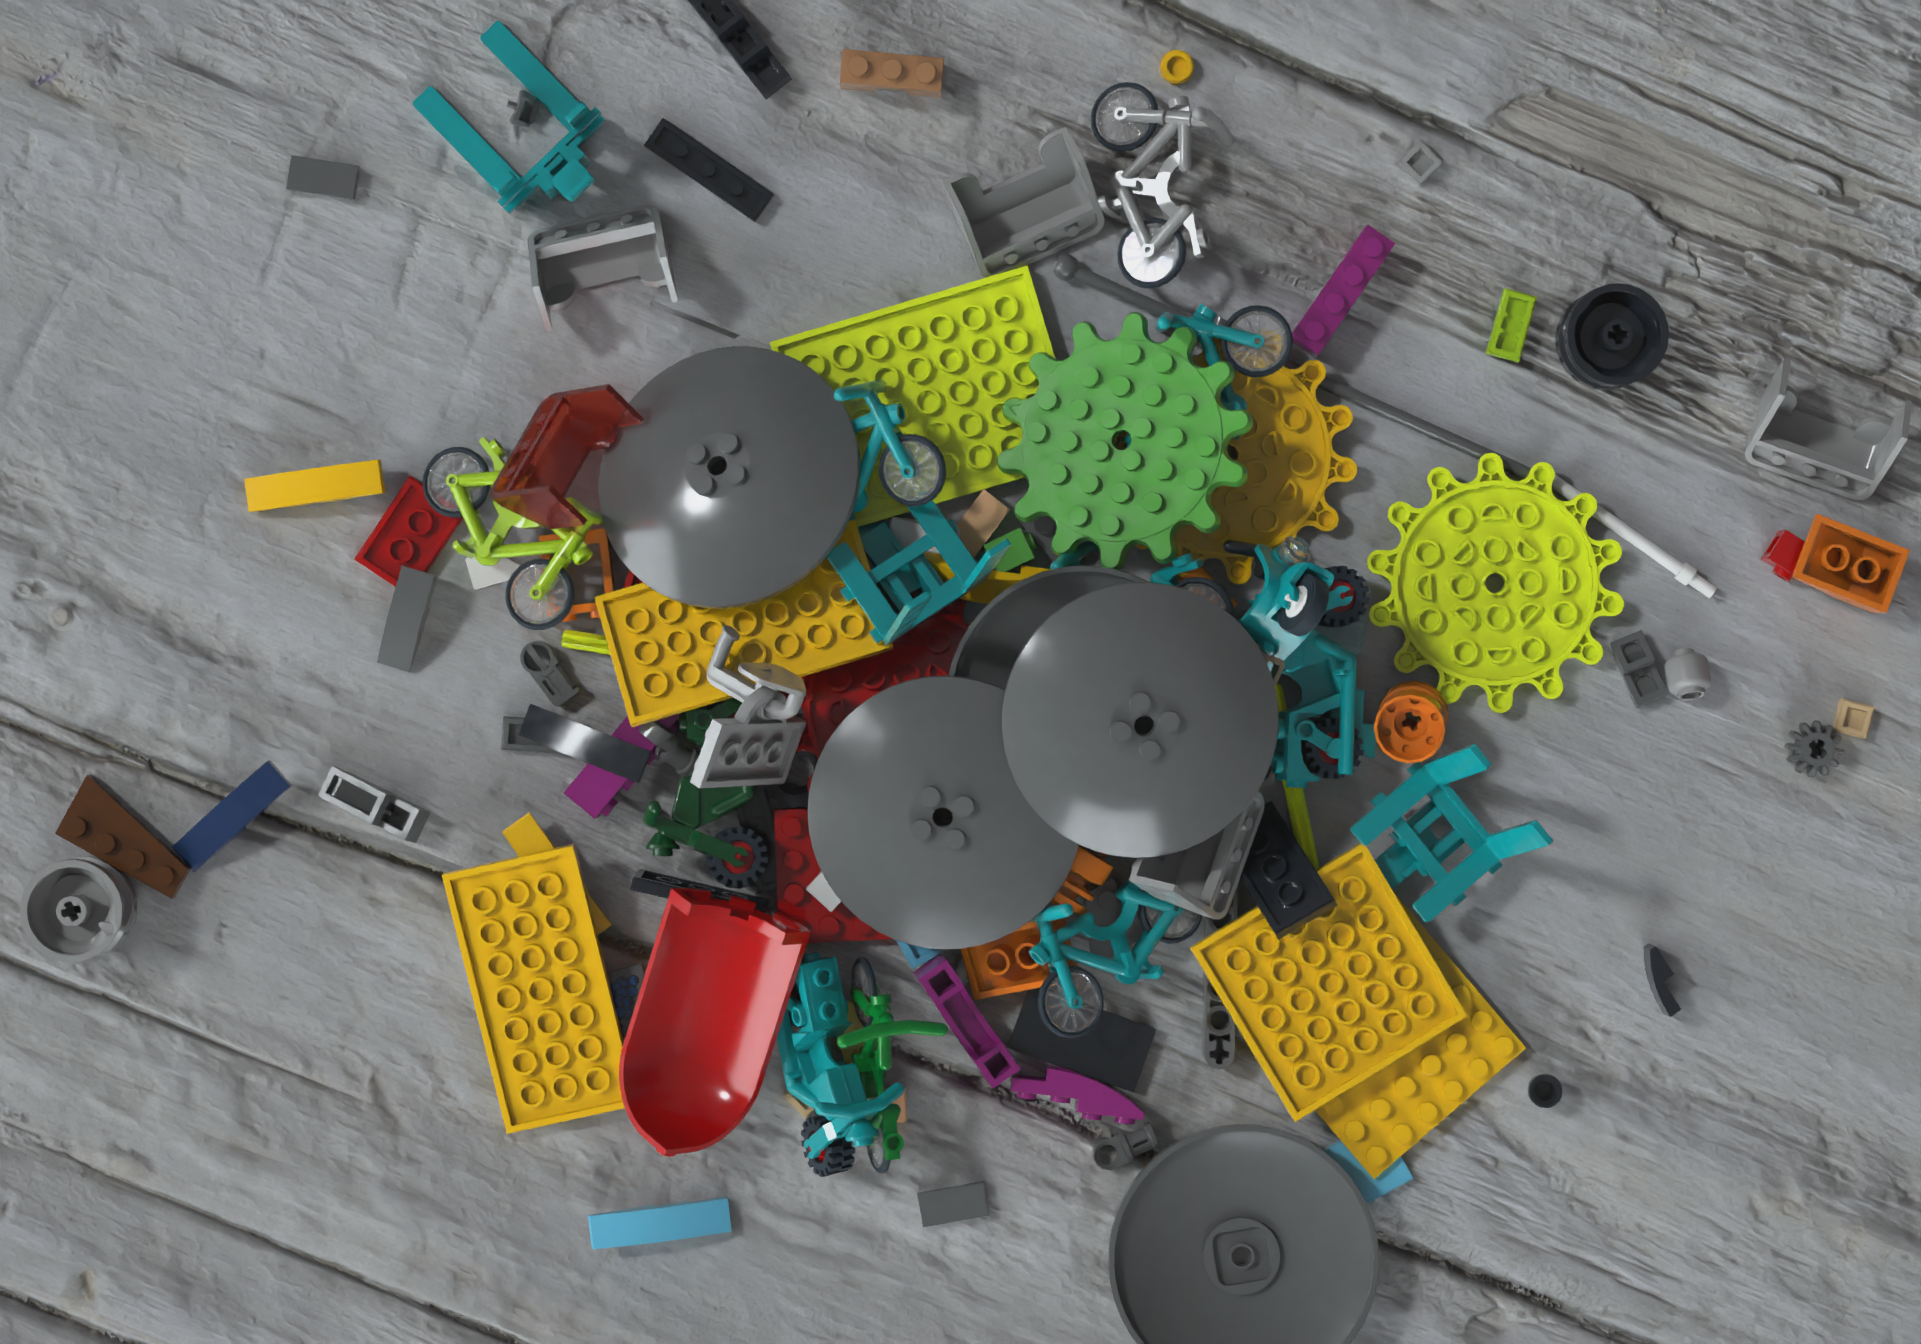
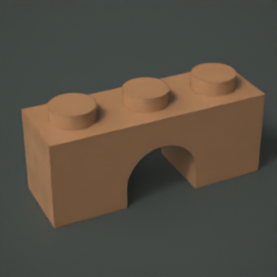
M843 49L840 88L874 92L875 89H893L904 91L907 95L941 98L944 58Z

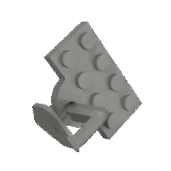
M728 625L722 627V633L717 641L707 669V679L711 685L742 702L734 718L712 719L710 726L706 730L705 741L700 755L695 761L690 783L698 788L784 784L806 725V721L794 716L801 708L806 694L804 681L789 670L771 663L739 664L738 671L755 681L756 685L727 669L725 664L734 641L740 638L738 631ZM778 690L789 693L788 698L786 699L784 694Z

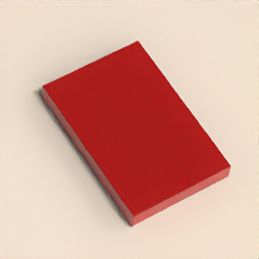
M409 475L354 560L396 587L402 565L428 573L464 518H451L436 512L425 498L423 483ZM430 488L434 500L441 507L452 511L460 510L458 506Z

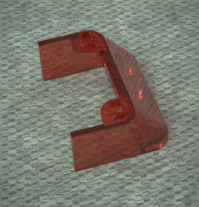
M610 384L549 395L538 406L492 485L490 497L501 507L548 529L585 525L587 519L564 498L590 451L608 448L615 441L619 427L641 424L644 418Z

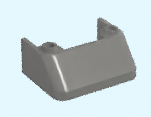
M643 205L542 228L534 231L527 239L532 288L545 331L552 330L550 311H562L568 308L575 300V290L640 276L643 285L654 289L667 285L671 302L678 301L674 272L659 209L655 206Z
M1784 357L1764 391L1746 443V459L1755 466L1853 500L1869 498L1908 440L1912 401L1905 400L1893 421L1880 417H1869L1864 419L1856 430L1794 409L1797 405L1798 395L1791 386L1787 385L1791 359Z

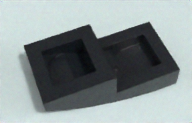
M1647 944L1643 947L1647 979L1663 1014L1671 1017L1679 1012L1681 1008L1663 981L1674 975L1657 947Z

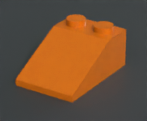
M1815 514L1792 578L1871 613H1887L1910 550L1820 514Z
M1065 918L1050 921L1053 931H1057L1066 925ZM1029 921L1016 931L995 941L960 949L974 1000L1040 988L1044 980L1051 972L1048 963L1041 966L1029 954V951L1041 941V934L1036 921ZM1070 939L1062 943L1068 946H1072ZM1066 959L1068 966L1078 967L1077 962Z

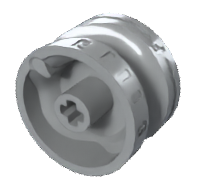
M92 856L68 859L43 868L27 884L20 904V919L28 940L44 955L63 962H80L115 949L131 932L137 915V898L130 879L123 871Z

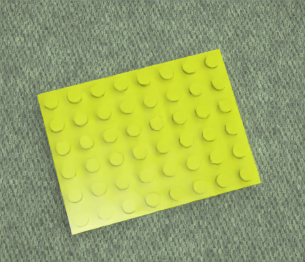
M1028 265L769 342L771 350L797 359L810 367L834 391L841 387L875 380L885 381L887 384L886 391L877 395L882 404L884 403L886 406L897 403L903 405L906 420L902 424H897L902 434L920 435L931 440L944 457L946 479L941 492L933 499L935 504L1025 478L1024 475L1018 473L1005 474L997 465L999 454L1006 449L1016 447L1021 442L1023 436L1020 426L1008 421L1003 416L1002 408L1005 401L1009 398L1028 399L1036 394L1039 383L1029 369V360L1035 353L1046 352L1055 359ZM863 397L842 401L851 420L868 414L871 411ZM874 426L857 433L860 464ZM885 440L882 443L865 489L868 494V505L861 512L855 513L856 519L854 520L857 527L911 512L907 505H903L890 497L882 486L879 477V462L884 449L887 447ZM909 441L908 444L918 462L923 465L924 472L919 476L909 479L904 478L893 454L890 453L886 463V476L896 493L904 498L912 499L923 491H926L928 494L932 492L938 482L939 465L935 455L927 446L919 442Z

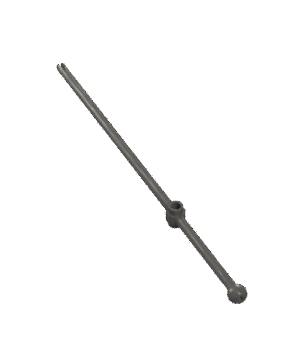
M1069 254L1060 255L1053 271L1060 280L1069 281L1074 278L1159 317L1164 312L1185 317L1190 316L1078 266L1079 262L1077 259ZM1216 316L1213 322L1225 326L1227 320ZM1232 343L1240 351L1252 349V347ZM1289 359L1284 364L1288 369H1297L1302 366ZM1327 376L1318 385V388L1477 459H1480L1486 453H1495L1502 459L1504 471L1524 479L1529 474L1531 468Z

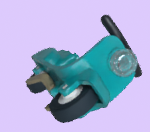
M1286 537L1282 541V545L1277 546L1275 549L1264 544L1227 540L1223 544L1224 550L1232 554L1254 557L1256 562L1254 575L1265 581L1258 599L1238 622L1246 629L1259 647L1271 672L1274 686H1276L1285 666L1284 660L1306 639L1325 614L1329 601V587L1334 581V574L1314 563H1310L1312 558L1310 546L1299 537Z

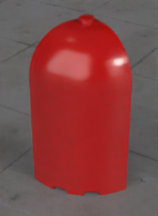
M671 888L623 1043L619 1063L620 1091L627 1115L639 1134L653 1145L659 1154L673 1157L676 1154L696 1152L714 1145L740 1124L754 1104L760 1091L811 933L809 929L782 913L775 912L774 916L756 910L757 903L732 895L730 901L711 898V892L708 890Z

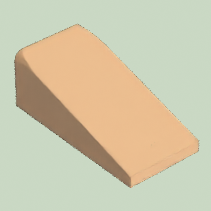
M986 490L980 493L956 525L961 532L960 540L973 558L1010 511L1007 506Z

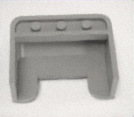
M1067 127L1048 134L1040 142L1039 153L1043 164L982 191L977 178L970 173H962L942 182L966 242L981 274L985 278L1027 266L1085 240L1102 229L1104 216L1085 159Z
M1257 791L1246 808L1230 824L1202 843L1179 852L1159 856L1158 858L1156 856L1138 858L1132 865L1129 881L1155 898L1205 917L1217 920L1222 919L1229 910L1264 812L1263 795Z

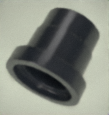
M1540 1074L1533 1077L1529 1082V1098L1538 1107H1553L1562 1097L1561 1083L1552 1075ZM1542 1081H1548L1551 1086L1549 1094L1543 1098H1538L1535 1094L1537 1084Z

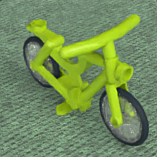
M483 436L479 440L494 463V471L491 472L484 459L478 453L468 448L452 447L436 454L424 472L423 491L429 505L441 515L451 518L463 517L472 536L465 542L456 540L452 543L454 549L466 557H475L478 563L484 566H493L501 558L554 554L551 560L534 559L519 566L508 580L505 600L511 616L520 625L528 629L545 630L561 623L569 614L574 601V585L566 569L571 560L576 565H581L592 557L593 552L584 542V536L592 524H604L601 511H594L573 497L566 498L564 500V507L580 518L573 530L543 504L535 505L533 508L534 513L531 515L517 513L511 508L507 499V489L515 484L516 476L503 460V457L507 455L506 450L495 438L489 441L488 438ZM491 487L493 503L499 517L488 533L478 509L485 502ZM547 525L562 539L502 545L513 526L521 529H539Z

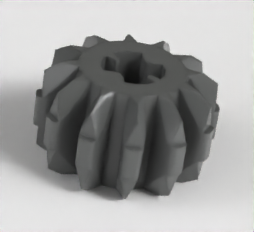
M1814 720L1811 727L1806 722L1799 724L1801 734L1793 730L1789 732L1790 737L1795 742L1794 744L1785 743L1784 748L1793 750L1794 753L1789 755L1786 760L1789 763L1798 761L1794 769L1797 773H1802L1806 769L1807 776L1814 778L1817 770L1823 776L1829 774L1827 764L1832 767H1838L1839 762L1833 756L1834 754L1842 755L1844 750L1834 746L1842 738L1840 735L1831 736L1833 726L1826 725L1822 728L1821 721ZM1810 743H1818L1816 745V749L1819 751L1818 755L1811 754L1812 749L1808 747Z

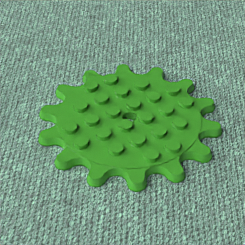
M1132 312L1125 317L1120 335L1115 339L1105 340L1098 335L1093 324L1086 321L1079 322L1072 330L1074 350L1070 357L1065 360H1057L1046 352L1035 353L1029 360V369L1039 383L1036 394L1028 399L1009 398L1005 401L1002 408L1003 416L1008 421L1019 425L1023 436L1021 442L1016 447L1006 449L999 454L997 458L998 468L1005 474L1018 473L1024 475L1029 484L1028 492L1015 505V515L1023 522H1031L1041 516L1051 517L1056 523V533L1051 542V549L1057 556L1072 554L1081 543L1089 541L1099 547L1100 564L1102 567L1121 570L1125 564L1128 550L1135 545L1146 546L1154 560L1161 564H1168L1177 555L1175 534L1180 527L1192 525L1206 534L1214 533L1220 527L1221 517L1211 504V496L1214 490L1220 486L1237 488L1246 483L1248 479L1247 468L1244 464L1234 461L1229 457L1227 447L1232 438L1246 434L1251 430L1253 426L1252 415L1244 409L1230 410L1223 406L1220 399L1221 392L1233 381L1235 377L1234 367L1227 361H1218L1208 367L1196 365L1192 358V352L1197 343V334L1191 327L1181 326L1173 332L1167 341L1155 342L1149 337L1146 317L1141 313ZM1128 432L1131 435L1130 446L1124 450L1116 449L1114 438L1120 433Z

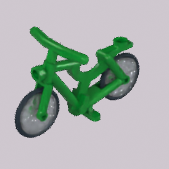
M859 957L854 962L852 969L850 997L854 1002L857 1017L864 1028L839 1036L837 1044L840 1048H848L865 1042L864 1046L860 1047L859 1053L852 1054L851 1060L858 1067L867 1099H874L884 1092L883 1080L886 1078V1071L892 1066L891 1036L917 1034L941 1037L947 1034L948 1027L946 1024L917 1020L894 1021V1017L890 1013L891 1006L889 1005V1003H892L891 994L880 993L871 964L866 958ZM890 1104L869 1120L879 1130V1135L873 1137L874 1143L865 1146H867L871 1164L878 1173H885L889 1169L891 1160L900 1159V1151L904 1146V1140L898 1134L897 1120L901 1112V1108L897 1104Z

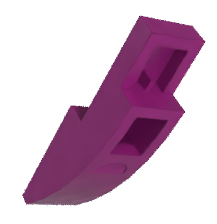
M1046 1064L1045 1078L1019 1074L1011 1076L1010 1089L1017 1092L1016 1097L1036 1099L1037 1094L1049 1095L1050 1101L1058 1103H1070V1098H1075L1076 1112L1082 1113V1118L1102 1120V1115L1115 1117V1122L1122 1124H1135L1136 1119L1144 1120L1142 1108L1115 1087L1063 1067Z

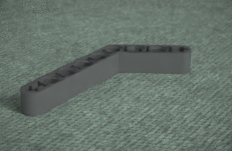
M1238 885L1228 910L1230 917L1228 923L1237 919ZM1204 916V938L1222 927L1214 926L1212 918ZM1203 971L1202 1054L1209 1066L1220 1070L1230 1066L1234 1060L1235 1023L1218 994L1211 991V983ZM1218 1010L1225 1011L1228 1016L1226 1024L1218 1028L1213 1027L1210 1024L1211 1015ZM1210 1033L1218 1036L1228 1034V1038H1220L1221 1047L1227 1053L1222 1054L1218 1061L1210 1054V1051L1216 1050V1039L1214 1036L1209 1037Z

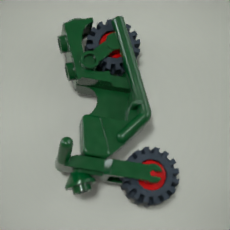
M729 698L707 705V710H701V707L682 712L679 718L680 732H686V741L702 748L706 730L710 726L712 719L734 718L742 702L735 698ZM692 775L683 777L678 784L671 814L672 820L658 818L661 810L660 803L658 801L649 802L643 816V824L658 831L646 845L647 850H653L652 856H673V850H679L680 846L677 843H680L692 850L707 855L706 863L710 874L719 884L721 883L729 888L739 889L750 886L764 873L768 863L767 847L763 843V839L754 833L755 831L740 826L729 827L720 831L715 837L697 831V829L748 804L754 796L755 785L698 788L690 783Z

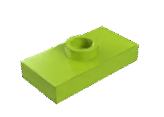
M1507 288L1503 289L1485 354L1517 363L1520 361L1537 299L1536 296Z

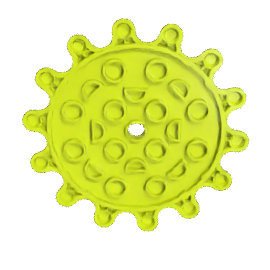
M1486 453L1481 456L1478 461L1477 475L1469 483L1458 482L1454 479L1451 472L1444 467L1433 468L1427 476V482L1432 494L1428 505L1423 508H1415L1408 503L1398 501L1393 503L1388 509L1387 516L1389 521L1400 531L1401 539L1398 546L1388 551L1375 550L1367 558L1368 569L1374 574L1386 577L1391 584L1390 595L1384 601L1378 602L1370 608L1369 618L1378 627L1397 626L1401 628L1405 635V643L1394 656L1396 669L1403 673H1411L1422 665L1433 666L1439 674V682L1436 689L1442 694L1447 704L1456 702L1463 690L1470 685H1478L1485 690L1488 706L1496 713H1504L1511 708L1514 689L1522 683L1533 684L1539 693L1547 699L1559 697L1564 686L1559 675V668L1562 662L1568 658H1576L1588 665L1598 663L1603 656V648L1592 637L1590 625L1598 616H1616L1624 608L1622 596L1619 593L1605 589L1599 579L1604 567L1617 562L1621 558L1622 548L1617 541L1612 539L1594 540L1589 537L1586 531L1588 519L1597 510L1595 497L1588 493H1580L1569 501L1556 499L1552 493L1555 472L1553 467L1546 462H1539L1533 465L1529 474L1520 481H1513L1505 475L1503 461L1495 453ZM1493 573L1501 575L1504 581L1503 588L1496 593L1490 592L1485 585L1487 577Z

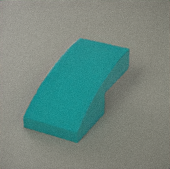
M1356 689L1355 728L1360 732L1357 734V737L1363 740V744H1360V750H1364V757L1375 758L1376 739L1374 724L1363 723L1365 690Z

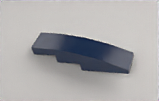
M268 760L204 816L172 848L191 870L196 872L244 831L245 827L268 809L269 805L292 785L272 761Z

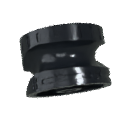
M1607 284L1581 296L1567 307L1556 329V351L1565 371L1580 384L1597 390H1615L1642 380L1658 367L1668 347V323L1659 303L1644 290L1629 284ZM1612 332L1614 336L1609 339L1608 334Z

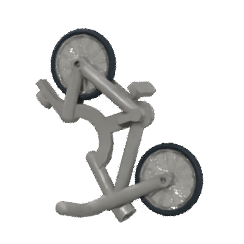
M1124 82L1106 89L1093 106L1091 127L1099 143L1113 151H1132L1146 143L1153 135L1156 127L1163 128L1125 171L1115 172L1109 178L1108 190L1117 199L1111 200L1108 196L1103 195L1098 197L1100 208L1112 218L1120 216L1119 209L1123 208L1131 225L1123 235L1117 252L1118 264L1122 274L1136 286L1141 288H1157L1173 280L1182 269L1186 257V243L1182 232L1186 228L1190 233L1195 257L1198 259L1205 257L1203 249L1209 247L1207 232L1205 228L1199 229L1195 210L1188 204L1177 206L1169 195V183L1173 174L1178 170L1184 173L1189 172L1192 166L1191 128H1211L1220 142L1226 147L1233 145L1234 137L1224 122L1211 110L1196 107L1191 111L1187 96L1174 97L1168 101L1170 110H1159L1155 97L1147 88L1137 83ZM1178 131V151L1166 159L1159 169L1156 180L1137 178ZM1135 195L1155 197L1160 209L1170 217L1169 220L1159 218L1145 219Z

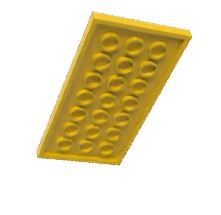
M849 521L834 548L843 542L847 543L866 572H869L870 567L856 521ZM827 557L807 577L790 589L775 597L743 607L713 609L690 606L667 598L644 583L594 597L631 727L733 698L711 685L707 679V669L717 641L722 633V627L725 625L733 627L740 634L739 640L734 641L725 667L755 685V681L738 671L740 663H771L783 667L799 677H803L894 650L893 644L890 643L885 646L883 641L878 644L875 643L869 634L875 628L855 598L849 602L845 600L840 590L846 585Z
M575 844L443 873L442 879L506 1133H514L624 1109L619 1083V1063L624 1040Z

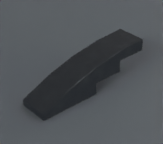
M687 0L765 100L792 80L789 73L772 54L766 43L748 23L745 16L732 0Z
M530 704L518 734L637 783H640L652 753L650 750L533 704Z

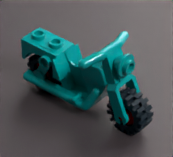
M1347 566L1324 568L1334 574V581L1329 587V601L1320 625L1325 627H1343L1357 622L1360 619L1359 616L1365 614L1367 609L1364 608V605L1369 604L1370 600L1365 595V592H1369L1368 586H1363L1362 583L1366 580L1363 576L1356 575L1358 571L1347 569ZM1255 594V600H1248L1250 607L1255 603L1260 594ZM1312 630L1306 639L1284 660L1285 666L1281 673L1291 677L1301 689L1299 703L1296 706L1278 712L1276 753L1273 754L1272 771L1275 773V780L1287 781L1286 787L1307 788V781L1317 782L1319 778L1340 779L1344 778V775H1353V767L1359 766L1361 761L1358 760V757L1363 756L1364 750H1360V744H1363V740L1357 737V734L1360 732L1355 728L1356 656L1347 648ZM1329 711L1328 718L1314 722L1304 720Z
M819 952L803 955L777 1035V1041L787 1090L794 1097L815 1109V1112L818 1114L817 1116L807 1118L806 1122L803 1123L804 1130H801V1136L804 1137V1140L801 1143L802 1147L806 1149L803 1153L805 1158H809V1167H814L813 1172L819 1174L820 1177H826L851 1169V1163L855 1161L852 1155L855 1153V1147L874 1143L873 1137L879 1135V1130L869 1120L904 1093L905 1087L900 1082L894 1083L877 1098L867 1100L858 1067L854 1063L844 1065L843 1060L834 1061L830 1038L841 1036L853 1022H848V1003L843 996L837 958L820 957ZM803 1026L798 1032L792 1033L791 1027Z

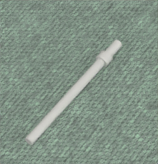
M1555 474L1552 483L1553 490L1568 500H1572L1581 493ZM1597 504V510L1592 515L1593 518L1675 574L1674 578L1683 585L1689 584L1708 598L1715 593L1717 587L1698 575L1696 568L1687 562L1681 563Z

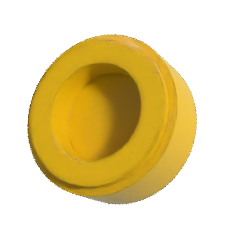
M1183 50L1169 51L1164 55L1160 63L1162 78L1172 85H1181L1187 82L1194 70L1191 56Z

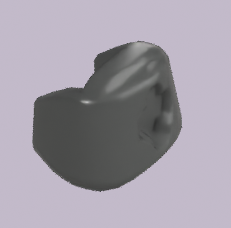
M521 90L518 103L508 101L507 107L515 110L509 119L510 123L525 127L533 124L539 110V100L525 90Z

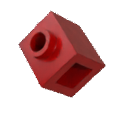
M1779 530L1762 555L1761 560L1774 567L1772 573L1784 581L1797 580L1792 578V574L1805 541L1787 530Z

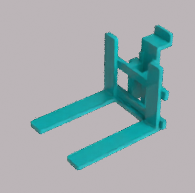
M496 21L480 36V40L558 119L569 133L520 178L432 86H429L413 101V106L502 197L497 202L509 214L523 204L539 187L552 201L560 194L564 199L566 198L572 203L595 181L593 175L586 170L591 163L579 148L602 127L601 125L606 120L600 115L601 112L596 107L590 111L583 101L579 103L500 21Z
M923 491L920 494L913 497L912 499L923 498L927 496L928 493L926 491ZM932 500L921 506H907L926 535L906 548L896 539L885 522L880 525L874 522L858 527L865 554L875 567L869 572H866L845 542L832 549L827 559L846 585L840 590L845 600L849 602L854 598L875 627L869 632L870 636L876 644L883 641L885 646H887L984 583L1011 546L1008 538L988 550L981 560L976 562L957 536L956 532L959 529L953 520L949 519L947 521ZM934 546L955 575L945 583H943L923 554ZM921 588L924 593L913 599L910 594Z
M1475 744L1427 761L1423 765L1420 762L1412 764L1407 769L1411 776L1387 797L1382 792L1377 794L1370 800L1374 808L1351 827V832L1363 846L1370 844L1389 826L1394 830L1389 835L1395 842L1374 859L1392 890L1416 869L1422 876L1429 874L1436 884L1412 905L1424 922H1430L1451 903L1454 906L1461 903L1466 898V895L1463 893L1487 871L1494 874L1503 866L1500 862L1501 859L1543 848L1553 842V839L1537 820L1489 834L1448 783L1482 772L1491 766L1489 760ZM1425 795L1430 798L1428 802L1407 820L1403 819L1402 815ZM1443 814L1453 827L1438 840L1428 826ZM1466 843L1473 852L1447 873L1441 866V863L1461 845Z

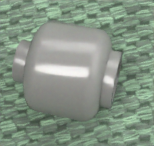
M1685 648L1675 651L1674 657L1666 661L1664 668L1668 690L1671 694L1678 696V699L1684 701L1698 699L1705 695V691L1711 686L1707 657L1694 653V649Z

